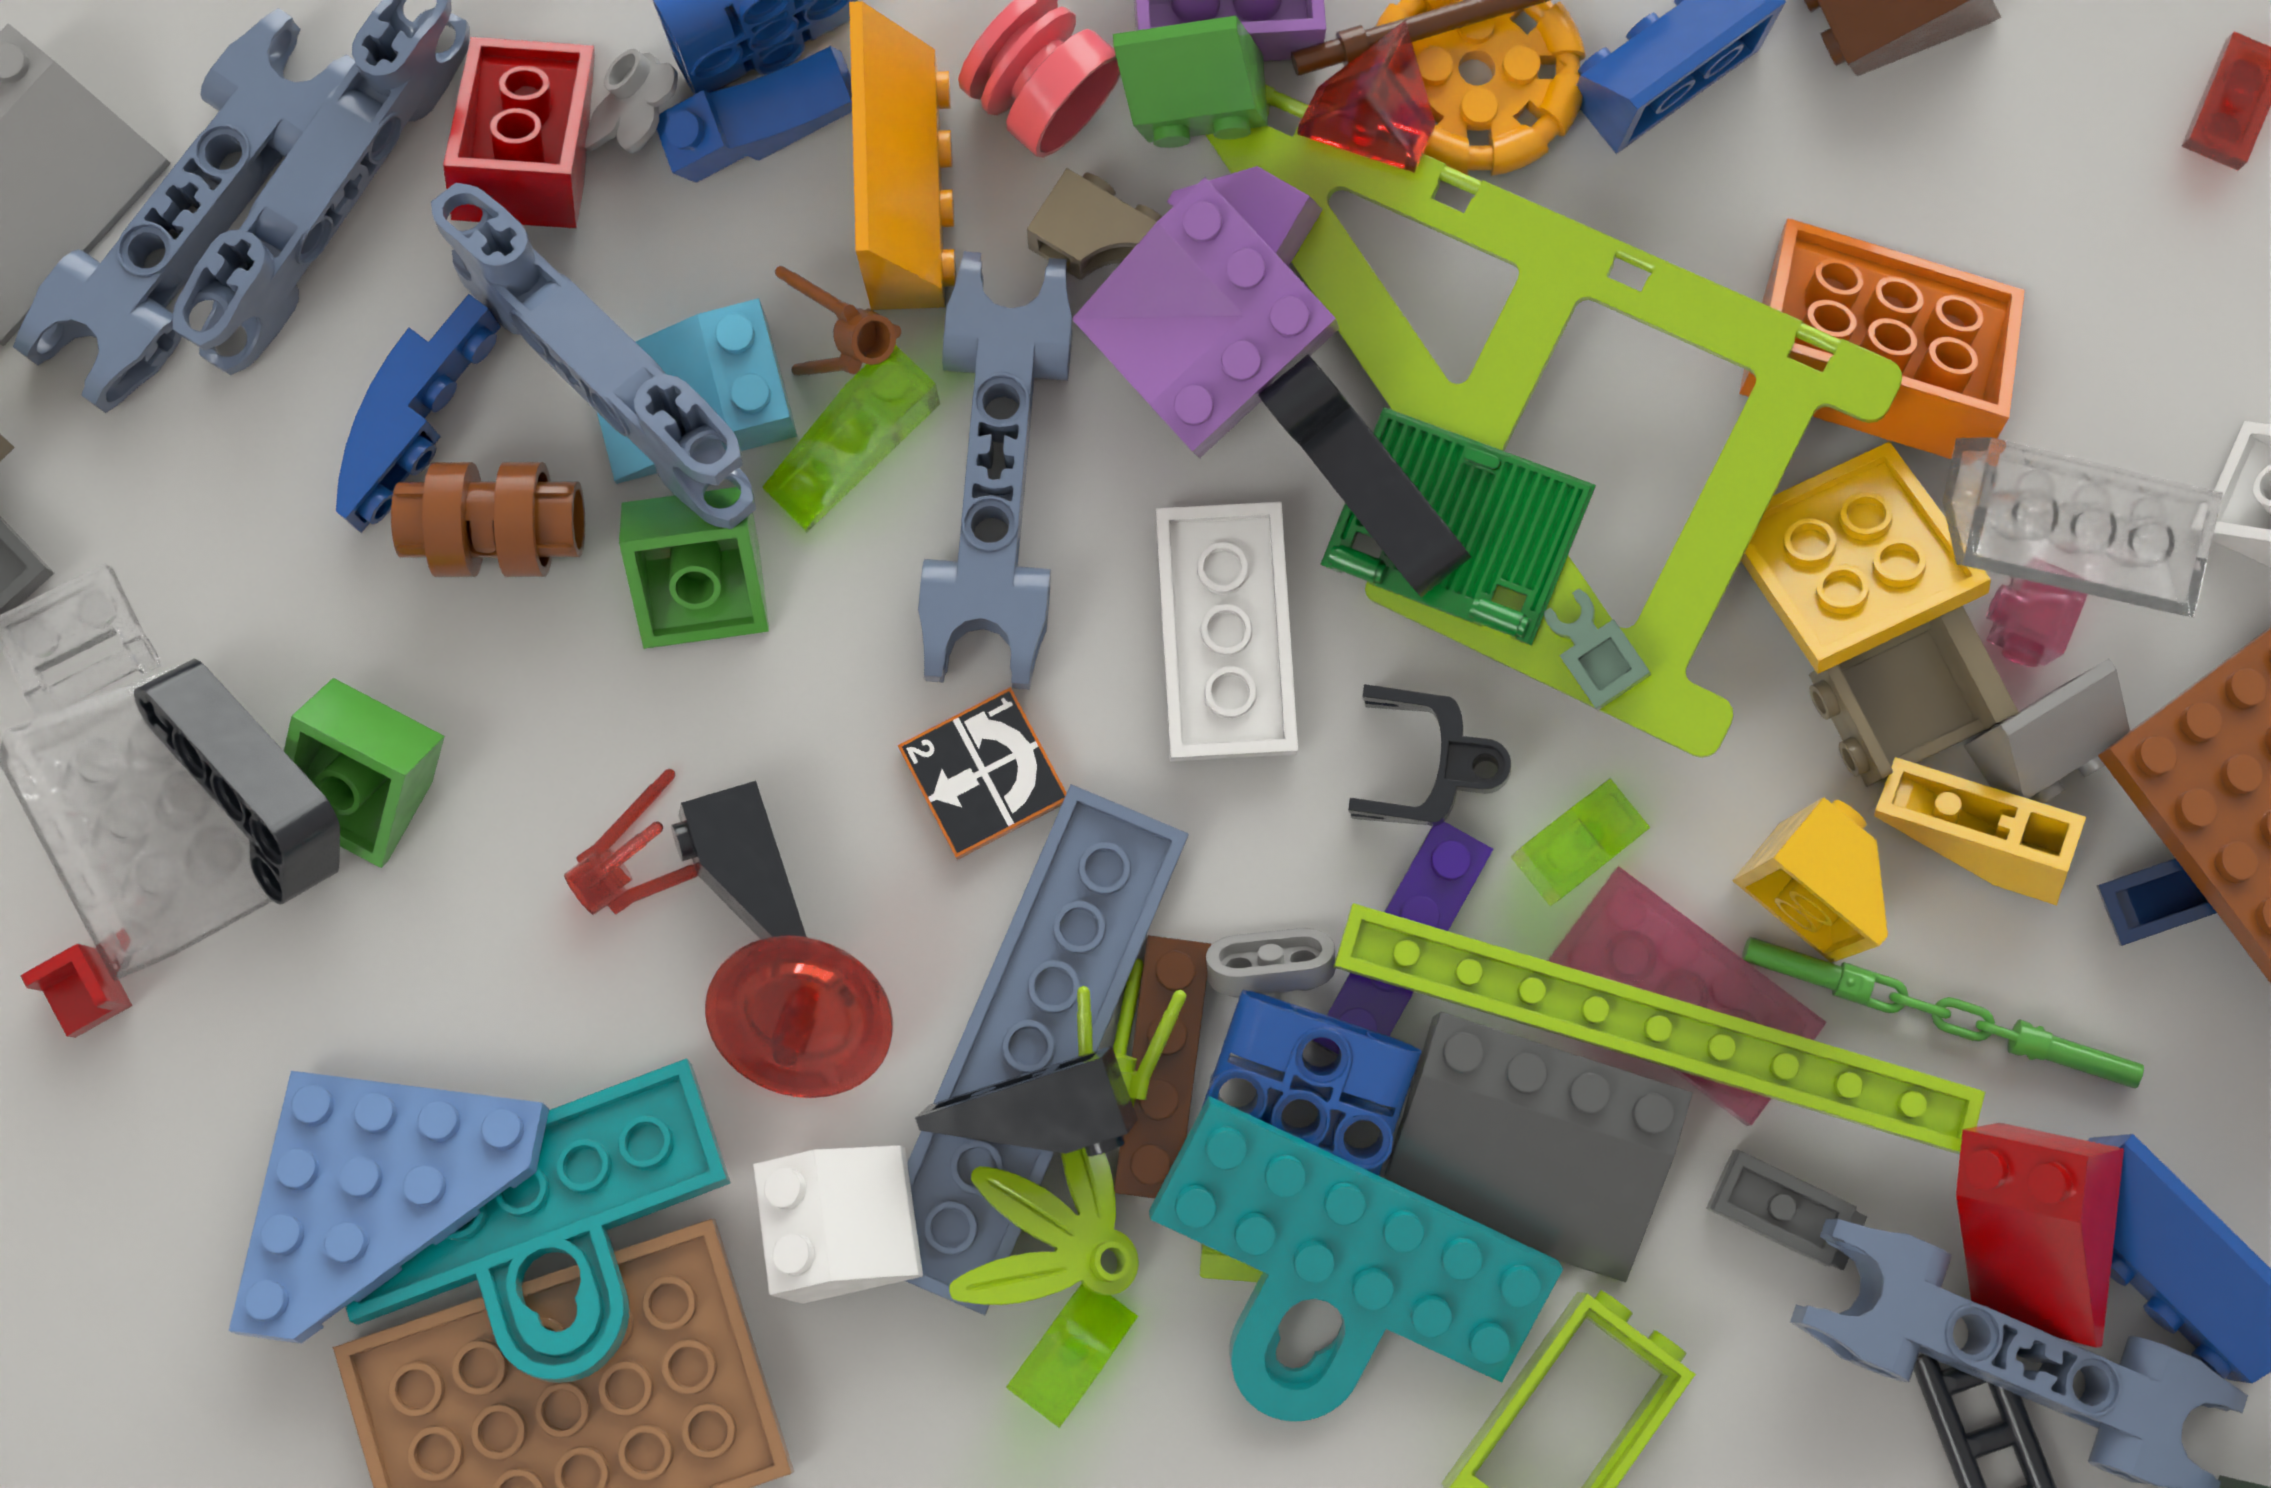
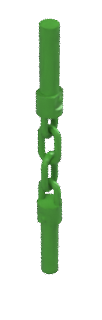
M1753 937L1747 939L1743 949L1742 961L1830 989L1833 996L1885 1013L1899 1012L1905 1006L1932 1014L1933 1023L1938 1029L1971 1041H1983L1992 1034L2008 1039V1052L2017 1056L2027 1055L2030 1060L2040 1059L2044 1061L2045 1059L2134 1089L2139 1086L2143 1077V1064L2054 1036L2052 1033L2045 1031L2044 1027L2038 1026L2035 1028L2030 1022L2021 1019L2016 1021L2012 1030L1995 1025L1994 1017L1989 1010L1963 1000L1947 997L1933 1005L1909 997L1907 988L1901 981L1846 962H1842L1839 966ZM1875 982L1897 990L1898 993L1891 992L1889 994V999L1895 1003L1890 1004L1870 998ZM1946 1007H1953L1982 1017L1985 1021L1978 1020L1975 1023L1976 1028L1982 1031L1975 1032L1945 1022L1942 1018L1948 1019L1951 1017V1011L1946 1009Z

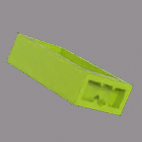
M1600 1290L1595 1298L1588 1293L1577 1292L1441 1485L1445 1488H1490L1474 1475L1584 1320L1587 1319L1661 1374L1581 1487L1617 1488L1696 1375L1681 1363L1687 1353L1656 1330H1653L1647 1338L1629 1325L1627 1321L1633 1313L1606 1292Z

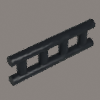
M1924 1354L1918 1356L1914 1373L1959 1488H1987L1976 1459L2010 1446L2014 1449L2027 1483L2017 1488H2057L2021 1396L1954 1367L1941 1370L1936 1359ZM1988 1383L2002 1421L1966 1434L1952 1395Z

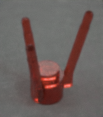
M673 769L664 770L594 845L576 857L578 864L564 873V878L570 889L592 915L597 914L606 906L617 915L633 902L698 876L694 864H690L626 890L624 886L631 882L633 878L624 862L663 831V825L658 821L653 822L615 852L610 849L673 781L676 775Z

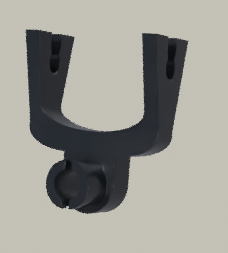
M1364 684L1362 697L1366 708L1432 713L1440 727L1441 755L1434 787L1422 805L1412 807L1350 797L1348 811L1351 813L1352 819L1438 826L1451 813L1457 791L1490 794L1498 791L1507 783L1511 775V759L1508 751L1495 740L1463 736L1461 710L1453 698ZM1483 761L1492 762L1498 768L1497 773L1488 779L1478 777L1473 769Z

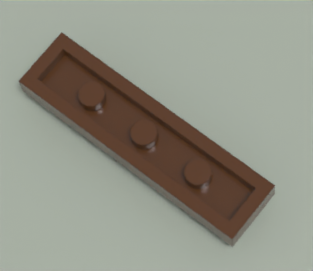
M1147 936L1132 1057L1137 1059L1135 1071L1138 1070L1175 991L1183 990L1186 993V1000L1150 1077L1146 1100L1135 1099L1134 1111L1138 1120L1129 1133L1123 1135L1125 1144L1120 1146L1114 1187L1116 1194L1155 1199L1187 1138L1207 983L1206 953L1212 943Z

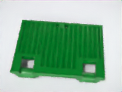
M1383 407L1373 433L1472 557L1423 597H1420L1383 550L1380 557L1376 558L1352 548L1358 533L1373 537L1345 503L1320 565L1339 573L1344 572L1368 581L1373 586L1481 627L1484 625L1507 634L1512 639L1532 646L1543 620L1544 611L1547 610L1596 485ZM1498 586L1527 596L1520 612L1492 601Z

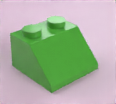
M1237 16L1113 34V47L1133 126L1148 143L1153 142L1155 146L1162 148H1175L1189 144L1190 137L1214 134V137L1218 139H1239L1250 135L1251 128L1268 126L1263 53Z
M737 487L705 491L704 500L714 508H728L736 503L741 491ZM675 495L621 503L619 545L643 649L769 632L759 542L753 512L733 529H728L707 523Z
M332 678L291 716L284 752L330 802L339 821L340 847L382 868L389 861L433 783L445 736L347 684Z

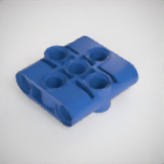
M858 0L652 1L674 59L692 93L695 95L702 90L709 93L717 91L747 75L746 72L752 69L756 70L759 74L766 75L789 66L804 52V42L808 40L813 41L849 22V2Z
M1242 990L1215 1070L1210 1077L1203 1105L1208 1096L1225 1103L1219 1093L1223 1084L1234 1078L1245 1079L1256 1088V1095L1249 1104L1241 1107H1232L1379 1176L1383 1163L1392 1151L1393 1134L1422 1051L1396 1038L1268 995ZM1318 1037L1329 1038L1339 1046V1054L1335 1061L1323 1067L1311 1065L1302 1056L1306 1044ZM1230 1053H1233L1239 1057L1231 1056ZM1297 1099L1308 1100L1318 1109V1115L1314 1122L1301 1128L1287 1124L1281 1116L1285 1106ZM1356 1121H1371L1379 1127V1137L1371 1146L1355 1148L1344 1139L1347 1128Z

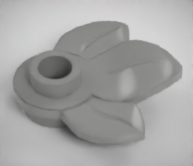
M629 49L619 55L605 75L604 86L611 93L593 112L584 148L592 152L607 141L617 137L622 148L628 153H634L642 149L655 133L659 123V106L672 98L676 92L678 83L676 69L669 63L661 64L652 54H641L636 49Z

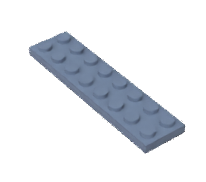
M1070 784L933 1103L1078 1057L1077 990L1081 986H1086L1090 990L1093 1051L1099 1049L1189 833ZM921 1131L907 1164L923 1277L905 1281L986 1315L990 1305L956 1301L949 1293V1286L954 1279L970 1270L994 1260L1011 1256L1022 1230L1000 1214L980 1194L971 1180V1173L979 1166H986L1015 1173L1041 1186L1055 1152Z

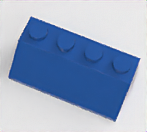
M2134 1134L2090 1137L2087 1141L2124 1148L2110 1277L2123 1286H2127L2130 1283L2148 1300L2143 1305L2145 1312L2166 1331L2175 1334L2178 1330L2196 1348L2191 1353V1356L2202 1361L2223 1379L2227 1378L2231 1381L2253 1384L2271 1372V1268Z

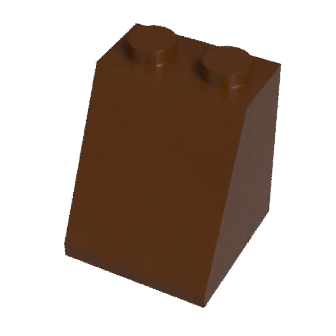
M1804 0L1810 12L1821 8L1830 28L1820 34L1835 65L1838 66L1847 62L1857 77L2001 18L1993 0Z

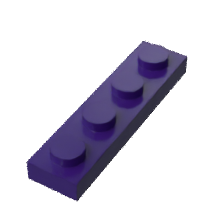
M1445 821L1438 826H1432L1384 912L1448 931L1490 857L1493 848ZM1349 973L1326 1015L1390 1036L1414 992ZM1325 1037L1312 1039L1311 1042L1338 1056L1339 1046L1335 1041Z

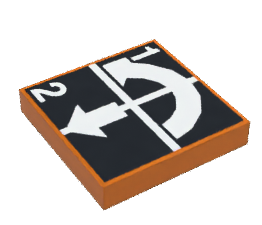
M1011 687L897 745L957 860L1060 807L1067 794Z

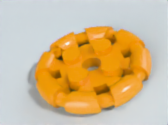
M1401 0L1397 5L1389 3L1379 17L1375 27L1463 0ZM1551 1L1371 54V61L1368 63L1372 65V78L1368 80L1367 87L1374 110L1383 127L1392 138L1399 136L1412 149L1445 163L1446 166L1468 175V171L1490 170V175L1495 176L1521 169L1535 162L1548 153L1549 148L1547 145L1557 135L1561 137L1566 135L1573 125L1583 101L1577 83L1580 78L1578 73L1580 61L1586 58L1581 35L1570 13L1561 2H1557L1554 5ZM1523 11L1537 23L1536 27L1528 35L1513 22ZM1468 60L1482 61L1490 68L1492 79L1483 85L1469 84L1461 77L1459 66ZM1540 65H1555L1556 76L1554 79H1538ZM1397 66H1415V80H1402L1401 77H1398ZM1525 109L1538 119L1531 127L1521 125L1516 120ZM1423 110L1438 123L1429 130L1416 119ZM1467 130H1488L1489 145L1469 146Z

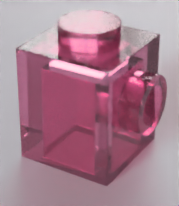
M2030 561L2013 573L2008 586L2002 584L1994 594L1986 614V619L1993 621L1986 641L2002 647V655L2017 664L2028 667H2037L2039 664L2047 665L2065 653L2092 585L2036 561Z

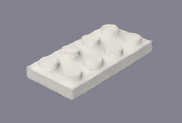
M1282 501L1156 508L1155 518L1170 762L1296 755L1298 753Z

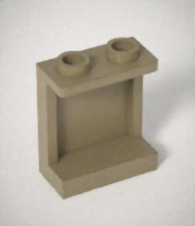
M1963 606L1819 674L1815 670L1809 674L1813 685L1809 687V691L1817 711L1824 719H1832L1843 740L1839 742L1841 757L1851 774L1855 777L1861 775L1866 787L1887 778L1888 775L1893 773L1891 766L1895 757L1918 763L2019 713Z

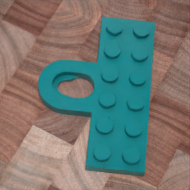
M686 1058L550 1109L536 1173L514 1189L510 1186L479 1209L480 1214L439 1244H430L401 1266L402 1271L361 1301H352L345 1306L349 1321L360 1325L478 1280L497 1345L503 1355L516 1368L536 1379L553 1383H566L583 1379L602 1368L614 1356L622 1344L629 1322V1300L607 1230L731 1184L691 1062ZM555 1252L569 1254L575 1259L580 1269L581 1279L577 1295L575 1296L577 1304L576 1319L570 1327L558 1332L547 1330L543 1326L539 1314L526 1306L522 1289L523 1279L530 1265L541 1256Z
M1210 1096L1207 1097L1149 1209L1150 1220L1263 1272L1234 1326L1230 1339L1229 1356L1235 1382L1244 1398L1263 1414L1283 1421L1298 1422L1316 1419L1340 1406L1357 1385L1386 1329L1502 1383L1563 1271L1558 1260ZM1318 1299L1326 1301L1337 1308L1341 1314L1342 1324L1338 1336L1330 1345L1315 1351L1310 1361L1302 1367L1290 1368L1278 1361L1276 1349L1281 1340L1278 1326L1292 1306L1304 1300Z

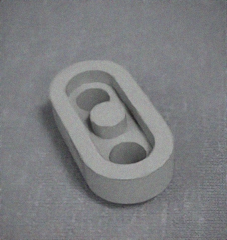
M1311 928L1232 935L1213 943L1206 953L1209 984L1217 992L1239 998L1242 990L1261 994L1312 990L1327 983L1333 977L1336 968H1333L1335 962V945L1333 940L1324 932Z

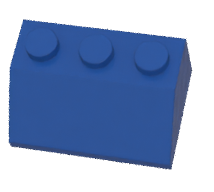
M1674 0L1676 7L1659 18L1654 12L1633 26L1626 35L1628 41L1611 53L1607 47L1602 48L1578 69L1580 78L1577 83L1583 98L1580 110L1616 154L1758 52L1786 1Z

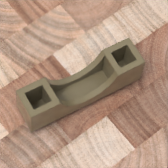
M1066 168L1027 227L1028 249L1048 261L1049 258L1067 259V272L1082 280L1099 268L1121 263L1162 216L1145 205L1138 204L1136 208H1133L1116 198L1115 190L1100 177L1091 173H1085L1082 177Z

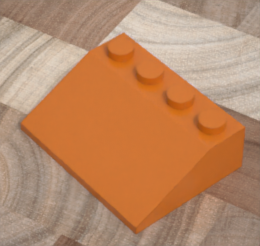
M1787 218L1762 303L1840 340H1847L1895 362L1902 372L1900 389L1888 413L1881 420L1872 423L1862 422L1830 407L1818 409L1813 417L1981 468L2010 417L2025 290ZM1796 338L1789 358L1823 372L1830 357L1834 354ZM1746 369L1743 371L1739 394L1749 397L1755 386L1756 378L1753 373Z

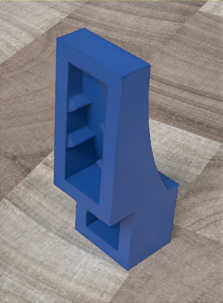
M829 46L794 64L751 81L710 93L702 90L659 114V123L656 130L672 173L697 183L747 156L760 161L852 112L851 76L842 52Z

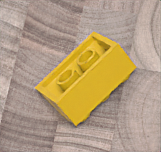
M1823 797L1780 822L1732 880L1831 963L1878 947L1888 936L1877 840L1864 830L1867 826L1865 819L1855 809L1840 800H1834L1831 803Z

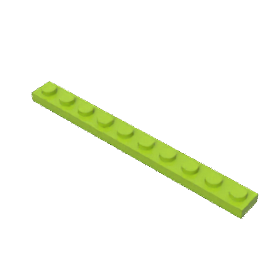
M1355 903L1350 907L1333 966L1336 969L1959 1155L1962 1130L1977 1127L1986 1092Z

